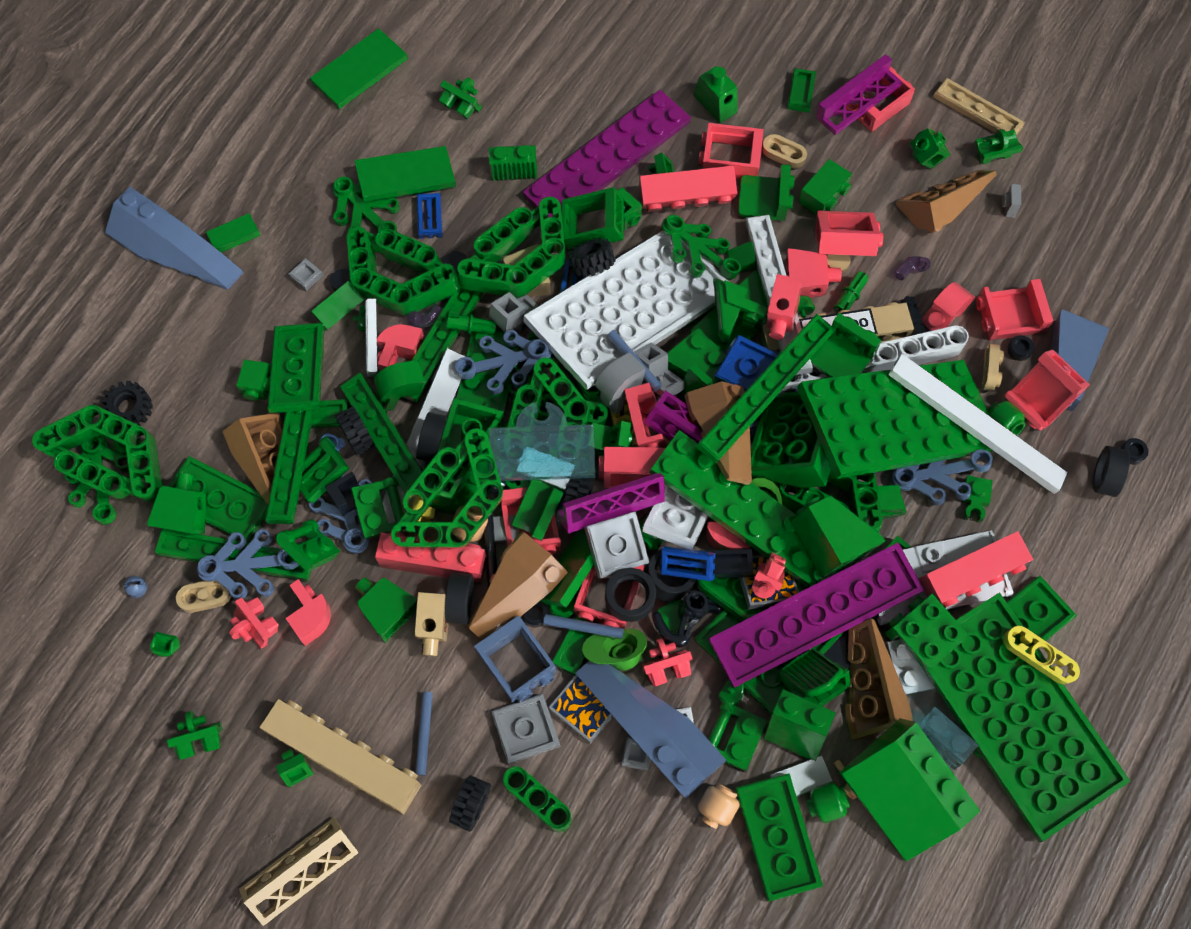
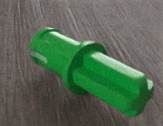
M856 272L848 286L843 287L840 298L833 305V310L836 313L842 310H849L854 301L859 300L860 292L868 281L866 273Z
M448 313L446 329L468 331V334H471V331L494 334L496 323L492 320L473 318V314L463 316Z

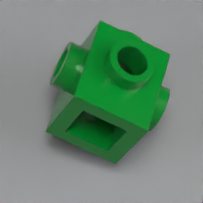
M927 128L920 131L909 142L913 149L912 155L915 160L930 169H933L951 155L945 145L946 139L940 131L935 132Z

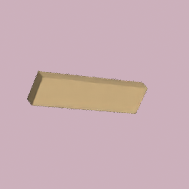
M948 78L944 80L933 98L994 133L996 130L1004 129L1005 131L1015 130L1017 135L1025 124L1024 121Z

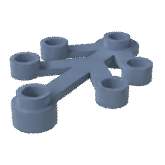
M508 330L503 336L505 344L508 347L518 346L523 351L514 352L495 342L491 336H484L479 342L482 351L485 353L494 352L499 357L474 362L470 357H462L456 362L455 369L460 378L468 380L473 378L477 372L501 367L494 378L489 379L487 382L489 392L493 395H498L503 391L502 383L518 362L526 361L520 371L515 372L511 378L514 387L517 389L528 384L527 377L534 369L535 363L541 358H550L552 352L544 340L536 339L531 342L519 336L516 331ZM510 337H515L513 340H508ZM488 342L491 343L489 346H484ZM523 378L521 382H516L517 379ZM494 384H499L497 388H491Z
M980 449L976 450L969 460L943 465L945 460L931 462L927 469L918 470L921 464L902 467L894 471L892 482L894 485H900L902 491L914 489L928 496L930 502L937 506L945 502V491L941 488H933L922 482L923 480L931 479L954 491L958 499L966 500L970 497L971 486L965 482L960 483L947 475L969 470L986 472L990 469L993 458L988 451ZM982 461L985 465H978L977 462ZM906 477V478H908L910 481L904 482V481H901L900 479ZM965 489L967 493L962 494L958 490ZM939 494L942 498L935 499L933 495Z
M363 479L358 484L361 486L372 482L368 479ZM321 497L314 503L309 502V507L313 513H325L345 522L347 528L346 531L333 526L328 519H321L317 522L320 532L325 536L331 535L342 540L346 550L350 553L358 554L367 549L370 539H363L360 524L357 527L355 521L356 509L342 517L336 506L324 502ZM321 502V506L313 508L314 503ZM324 524L329 525V527H328L327 530H325V531H321V530H320V528H321L322 525H324ZM356 538H360V539H361L360 544H358V545H353V544H352V542H353L354 539H356Z
M261 529L255 533L254 539L235 560L225 561L234 550H241L246 545V539L241 533H232L228 538V542L215 556H205L199 561L197 573L204 581L212 582L217 580L229 590L230 595L234 599L238 600L241 597L244 599L247 596L248 590L242 583H235L225 572L236 571L255 586L261 596L269 597L274 592L273 584L267 579H262L251 569L282 566L285 569L291 570L299 564L295 560L292 563H286L290 555L283 549L280 550L278 555L252 558L261 547H267L272 542L271 534L267 530ZM262 535H267V539L265 541H259V538ZM236 538H241V542L239 544H233V541ZM210 566H215V570L212 573L207 572ZM268 584L269 589L265 592H262V586ZM237 588H243L241 594H234Z

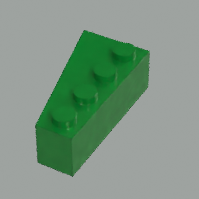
M699 328L667 353L668 370L680 379L684 380L688 369L695 364L713 380L711 385L720 382L714 378L726 354Z
M454 398L438 452L446 447L456 449L470 430L477 428L486 432L491 442L502 424L504 411ZM474 436L473 442L469 443L476 446L478 455H472L473 458L484 454L481 449V442L484 439L480 440L478 436ZM447 454L442 458L441 463L445 467H452L456 463V457L452 454ZM469 456L432 504L446 508L452 507L473 472ZM430 475L427 487L430 489L436 488L440 483L439 477Z

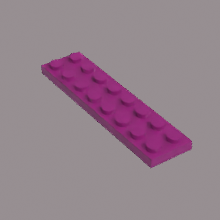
M658 90L525 189L523 197L534 208L538 207L540 201L545 197H554L559 200L562 210L563 199L604 189L691 122V117L663 91ZM549 213L548 218L553 217V213Z
M896 543L709 638L708 641L732 687L735 688L924 591V588L899 543Z

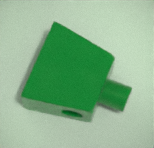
M715 66L698 78L693 96L719 124L738 113L737 86L726 75V70L723 67Z
M178 472L176 487L161 486L159 488L147 526L190 534H205L206 494L205 492L192 490L194 475Z
M365 577L355 586V589L363 596L357 602L359 609L384 643L417 612V599L386 578H381L374 585Z

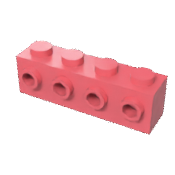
M734 166L644 175L639 178L642 209H648L649 212L660 211L662 207L671 206V209H681L686 204H694L695 207H701L713 201H717L718 204H727L732 202V199L737 195Z
M392 531L389 534L381 533L375 556L380 567L449 578L452 572L468 573L473 575L475 583L482 584L486 566L485 549H481L479 545L467 544L462 548H405L394 543L391 537ZM398 533L397 537L406 542L407 537L403 533ZM416 535L417 540L415 543H420L419 535ZM424 536V539H425L427 542H429V543L435 542V541H431L430 538Z
M1017 531L918 579L926 595L933 594L946 608L959 602L957 596L965 593L966 597L982 591L980 585L986 582L990 587L1003 581L1002 575L1009 571L1013 576L1026 570L1025 564L1032 561L1033 558L1020 533Z

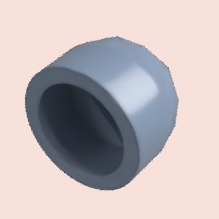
M130 576L124 582V590L130 597L139 598L146 593L147 583L140 576Z

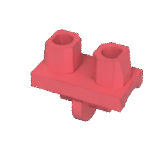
M771 553L766 564L760 562L752 585L756 596L763 599L769 598L775 593V590H780L784 580L785 558Z
M241 597L235 601L237 608L234 611V615L236 617L230 620L234 627L230 630L229 634L233 639L242 637L245 642L252 638L258 647L262 649L268 645V638L278 631L279 625L271 616L260 622L257 616L264 613V606L258 597L246 602Z
M660 638L656 640L657 648L649 650L651 658L659 655L661 657L640 664L642 672L647 674L651 684L658 686L667 682L664 668L673 666L677 679L691 675L689 660H692L691 652H687L686 649L668 655V652L677 650L674 642L665 645L663 639Z

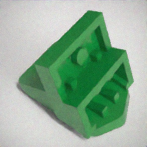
M714 278L717 334L720 342L727 345L736 321L741 322V325L745 328L752 330L755 328L760 329L768 307L746 299L747 288L726 280Z
M810 649L795 657L778 671L779 678L793 694L822 707L845 692V689L851 685L849 670L837 662L834 663L816 649Z

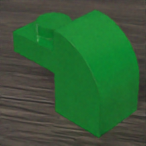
M418 360L393 364L381 370L374 377L377 386V398L386 411L394 410L400 397L419 395L425 383Z
M620 421L613 427L591 423L586 428L580 453L599 457L604 456V447H629L632 441L631 423Z

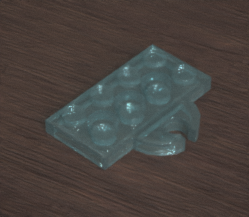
M535 402L522 410L517 418L516 427L489 428V441L500 481L595 478L594 425H567L564 413L552 403L546 402L545 407L549 416L544 421L535 419V414L538 411L537 403ZM489 463V472H490L492 466H491V464Z

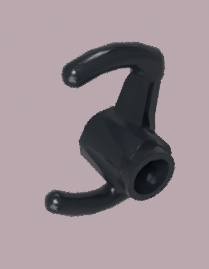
M690 591L687 596L683 597L678 606V615L681 619L678 634H673L667 628L661 613L654 612L652 619L656 629L668 643L674 642L676 647L682 648L689 643L692 628L708 613L719 614L724 609L712 599H707L705 594L699 591Z

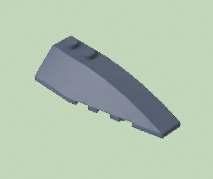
M129 187L113 203L105 233L141 259L158 262L163 267L177 269L180 273L188 276L191 274L199 277L204 282L226 290L243 274V271L205 239L133 188Z
M588 661L576 672V675L685 799L727 761L688 717L610 664H596Z

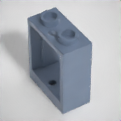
M519 615L474 646L476 653L512 704L517 701L519 703L523 702L533 694L532 690L539 685L544 687L555 679L554 675L557 673L556 666ZM521 635L545 669L513 691L489 656Z

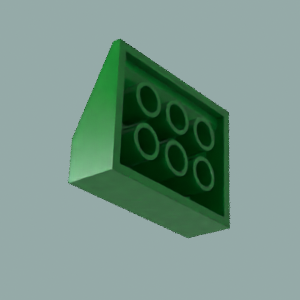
M799 391L779 393L762 413L750 449L751 476L766 478L773 482L800 488L826 486L831 466Z
M899 718L840 772L848 786L906 862L960 831L980 812V809L917 722Z

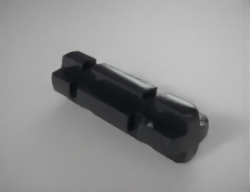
M905 296L900 304L907 303L914 327L911 335L925 333L926 329L918 307H916L915 298Z

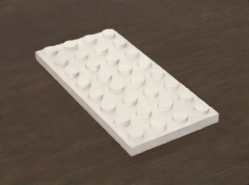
M661 231L617 258L609 270L604 269L603 273H595V276L589 275L524 315L523 321L539 339L547 343L549 350L587 390L596 384L598 377L610 363L623 356L607 337L612 330H615L633 352L651 342L656 345L715 306L714 278L723 281L728 280L701 254V261L705 265V271L701 277H693L689 273L692 263L687 243L681 239L682 248L685 249L686 256L683 262L676 263L670 258L673 250L671 238L664 231Z

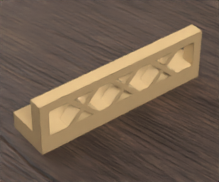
M333 817L239 888L243 902L264 926L359 852ZM341 841L348 848L340 856H330L332 848ZM313 862H323L322 869L317 874H306L308 866ZM288 881H299L298 888L292 893L282 892L284 884ZM265 899H275L274 906L264 914L257 907Z

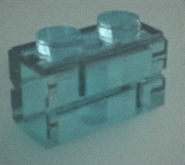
M936 707L932 708L918 724L940 756L945 759V762L953 770L960 767L978 747V744Z

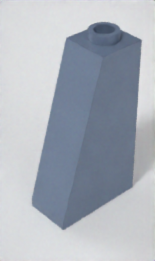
M1062 309L1053 323L1052 350L1088 382L1109 328ZM1084 392L1066 410L1073 411L1080 403Z

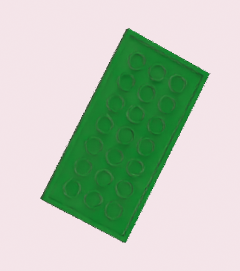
M964 360L920 365L921 368L985 414H989ZM890 370L801 381L797 386L836 479L971 456L976 450L980 449L994 452V450L889 376Z
M999 592L956 620L967 632V638L935 667L928 669L915 655L914 657L1038 842H1044L1124 787L1131 780L1064 684L1055 682L1005 647L1003 642L1005 632L1015 626L1023 625ZM1020 634L1013 636L1016 645L1023 643L1020 640ZM1032 642V643H1030V644H1028V645H1026V646L1030 647V646H1032L1034 643ZM1037 648L1035 650V658L1039 662L1045 663L1047 661Z

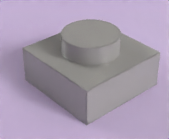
M1011 184L1008 192L1004 193L1002 197L1005 217L1015 218L1021 206V185Z

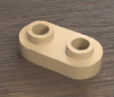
M776 134L767 136L763 141L762 151L766 157L783 165H791V168L794 169L800 168L805 164L807 151L802 145Z
M990 343L987 345L982 375L983 390L994 391L995 387H999L1001 384L1002 372H999V365L1002 364L1004 351L1000 350V345Z
M217 580L212 582L203 581L183 586L177 592L176 602L185 612L193 613L224 606L229 602L231 595L229 590ZM222 591V595L219 598H215L216 592ZM191 597H196L194 603H188Z

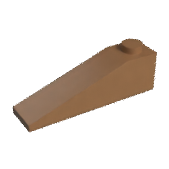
M977 170L954 178L953 183L932 186L933 191L923 194L922 191L911 193L897 200L896 205L917 229L938 232L943 229V226L952 222L996 176V170Z
M721 381L685 394L689 415L692 421H698L703 431L700 434L702 438L745 393L742 386ZM750 426L717 462L728 481L746 485L752 482Z
M279 413L239 418L222 431L231 454L267 505L269 503L283 430V422Z
M523 531L504 550L497 572L492 575L489 581L491 584L485 596L480 599L467 626L481 641L518 615L521 617L549 594L568 573L549 552Z
M869 619L850 628L848 660L851 662V685L849 686V704H846L845 707L851 740L879 737L899 718L913 721L909 701L875 620Z

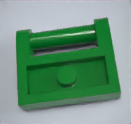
M324 436L319 441L320 445L305 458L300 490L307 501L312 503L327 491L326 486L338 480L350 469L336 450L333 441L327 436Z
M395 477L351 488L363 539L377 537L381 533L389 534L404 516L397 490L399 483ZM384 490L388 492L395 522L388 524L380 491Z
M313 519L303 522L302 526L291 531H282L276 537L278 545L306 572L335 559L341 552L330 538L319 531L318 523ZM305 535L310 539L299 545L294 541Z
M721 701L719 706L721 711L708 740L727 760L725 764L746 773L767 720L747 712L734 704ZM731 715L738 720L725 751H722L717 746Z

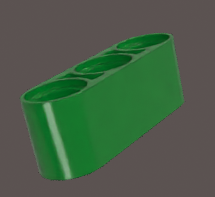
M514 766L506 770L503 782L510 795L552 831L561 833L570 827L571 813L564 803L523 768ZM514 775H521L524 778L523 784L518 788H513L509 785V780ZM541 793L545 796V801L541 806L531 805L530 798L533 794ZM557 811H562L567 816L566 821L561 825H555L551 821L552 814Z

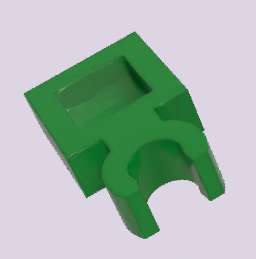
M967 475L964 482L971 486V494L968 499L962 500L964 503H969L963 517L964 520H968L971 512H976L978 514V522L981 523L986 515L985 509L982 506L988 507L990 504L993 480Z

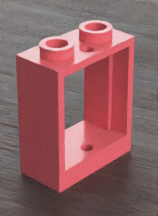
M892 67L889 70L902 81L901 86L892 92L897 99L881 111L874 106L857 119L871 132L909 105L915 91L910 82L904 80ZM885 77L879 81L883 86H890L892 84ZM848 104L846 106L847 111H857L859 109V104Z
M708 123V130L702 133L701 146H705V151H700L698 165H703L702 169L734 166L736 179H741L744 175L758 176L764 129ZM712 142L750 146V164L710 159Z
M817 211L814 233L819 254L877 256L878 247L883 245V233L880 232V222L876 221L874 213Z
M604 447V456H599V480H604V488H612L651 475L649 473L650 469L666 448Z
M593 565L582 583L574 605V614L578 615L579 619H584L587 622L596 621L603 625L625 629L626 621H621L615 616L585 607L596 575L595 565ZM641 565L635 568L644 571L645 565ZM633 581L624 609L632 610L641 583Z

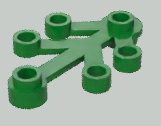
M339 177L335 180L332 189L334 195L338 198L337 210L333 215L336 225L345 226L349 222L346 213L349 200L354 206L352 222L348 232L354 227H361L362 215L378 229V232L383 229H391L398 232L394 222L383 221L372 210L386 209L388 213L395 214L400 209L396 198L363 202V199L357 195L362 194L359 184H355L348 177ZM339 217H344V219L338 220Z
M669 215L663 220L661 228L665 234L670 236L673 247L670 254L672 261L681 263L686 256V251L682 248V239L688 245L692 263L689 273L693 277L699 278L705 271V265L701 261L700 254L720 269V273L727 280L737 277L741 270L740 263L733 258L723 260L709 249L714 248L717 253L725 254L730 247L729 241L725 238H708L712 231L709 225L703 223L700 225L685 224L684 220L677 215ZM689 233H694L697 237H693Z
M99 435L81 444L83 452L81 456L102 466V457L114 462L119 470L123 472L129 471L128 462L126 465L121 466V463L127 460V455H121L108 448V443L103 436ZM99 444L96 449L92 450L94 445ZM97 470L90 473L89 480L96 476ZM64 475V476H65V479H66L70 484H72V485H77V484L80 483V482H78V481H76V480H74V479H70V477ZM119 480L115 481L114 484L119 486ZM80 483L77 489L69 494L68 501L76 508L84 506L87 501L85 495L91 487ZM96 490L98 504L93 509V517L100 524H110L115 520L117 512L110 504L109 496ZM77 496H81L78 502H74ZM106 512H110L109 516L103 519V515Z

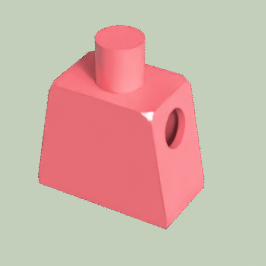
M788 249L785 259L786 276L802 279L800 296H808L810 298L824 296L829 282H841V268H828L827 255L797 249Z
M776 275L767 314V328L770 329L769 337L772 339L782 340L785 332H792L800 302L802 283L800 278Z

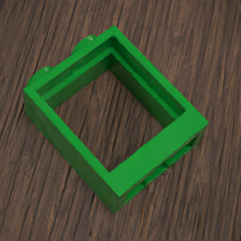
M615 187L562 200L561 214L564 244L570 251H572L573 247H578L579 243L584 244L585 241L589 240L590 242L595 238L597 240L600 238L608 239L610 243L624 240V199ZM605 209L604 228L577 234V215Z

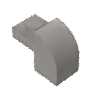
M508 292L491 303L489 317L504 332L514 330L519 333L521 332L522 325L525 324L523 321L524 315L539 306L528 295L515 298Z
M651 342L634 352L662 384L660 389L654 393L662 396L666 390L672 395H676L685 389V382L668 370V354Z
M630 352L610 363L600 374L595 384L601 391L600 400L614 414L623 410L626 399L625 389L639 386L643 383L646 368Z

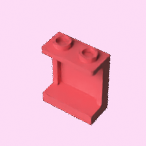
M1041 279L1030 280L1025 288L990 292L989 287H983L976 298L977 309L981 311L983 317L982 327L984 332H987L989 341L1012 338L1018 335L1027 336L1046 333L1053 323Z
M1054 350L1044 352L1039 357V362L1012 390L1004 395L1009 402L1024 413L1028 425L1039 431L1049 427L1090 386Z
M650 383L625 389L638 446L666 448L667 443L663 435L651 436L649 426L643 423L646 419V414H649L658 402Z
M528 487L503 490V498L500 503L507 547L514 541L511 536L508 516L516 515ZM555 513L542 541L532 537L531 533L519 528V534L522 531L525 532L551 555L555 554L556 551H560L561 538L558 534Z

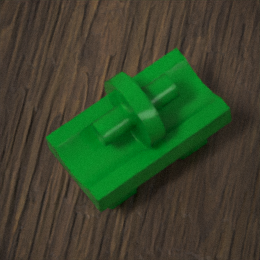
M469 77L464 81L458 79L456 86L460 87V89L445 80L440 84L443 92L438 101L445 107L451 109L457 99L460 101V104L455 111L466 119L471 116L474 110L480 112L482 109V105L477 103V99L470 95L475 96L478 92L474 88L473 79Z
M1004 129L996 130L995 135L979 138L974 142L981 164L990 163L991 160L997 158H1010L1013 154L1020 153L1023 150L1015 130L1005 131Z
M192 710L185 713L186 720L178 722L177 727L179 731L187 728L189 731L167 739L168 747H174L179 760L186 759L196 754L192 742L194 740H202L205 752L219 749L221 747L219 733L223 730L222 723L218 722L198 728V725L207 723L206 716L196 717Z

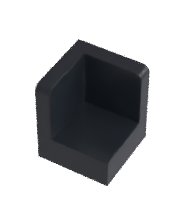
M353 472L346 474L325 487L342 517L356 509L351 488L360 485Z

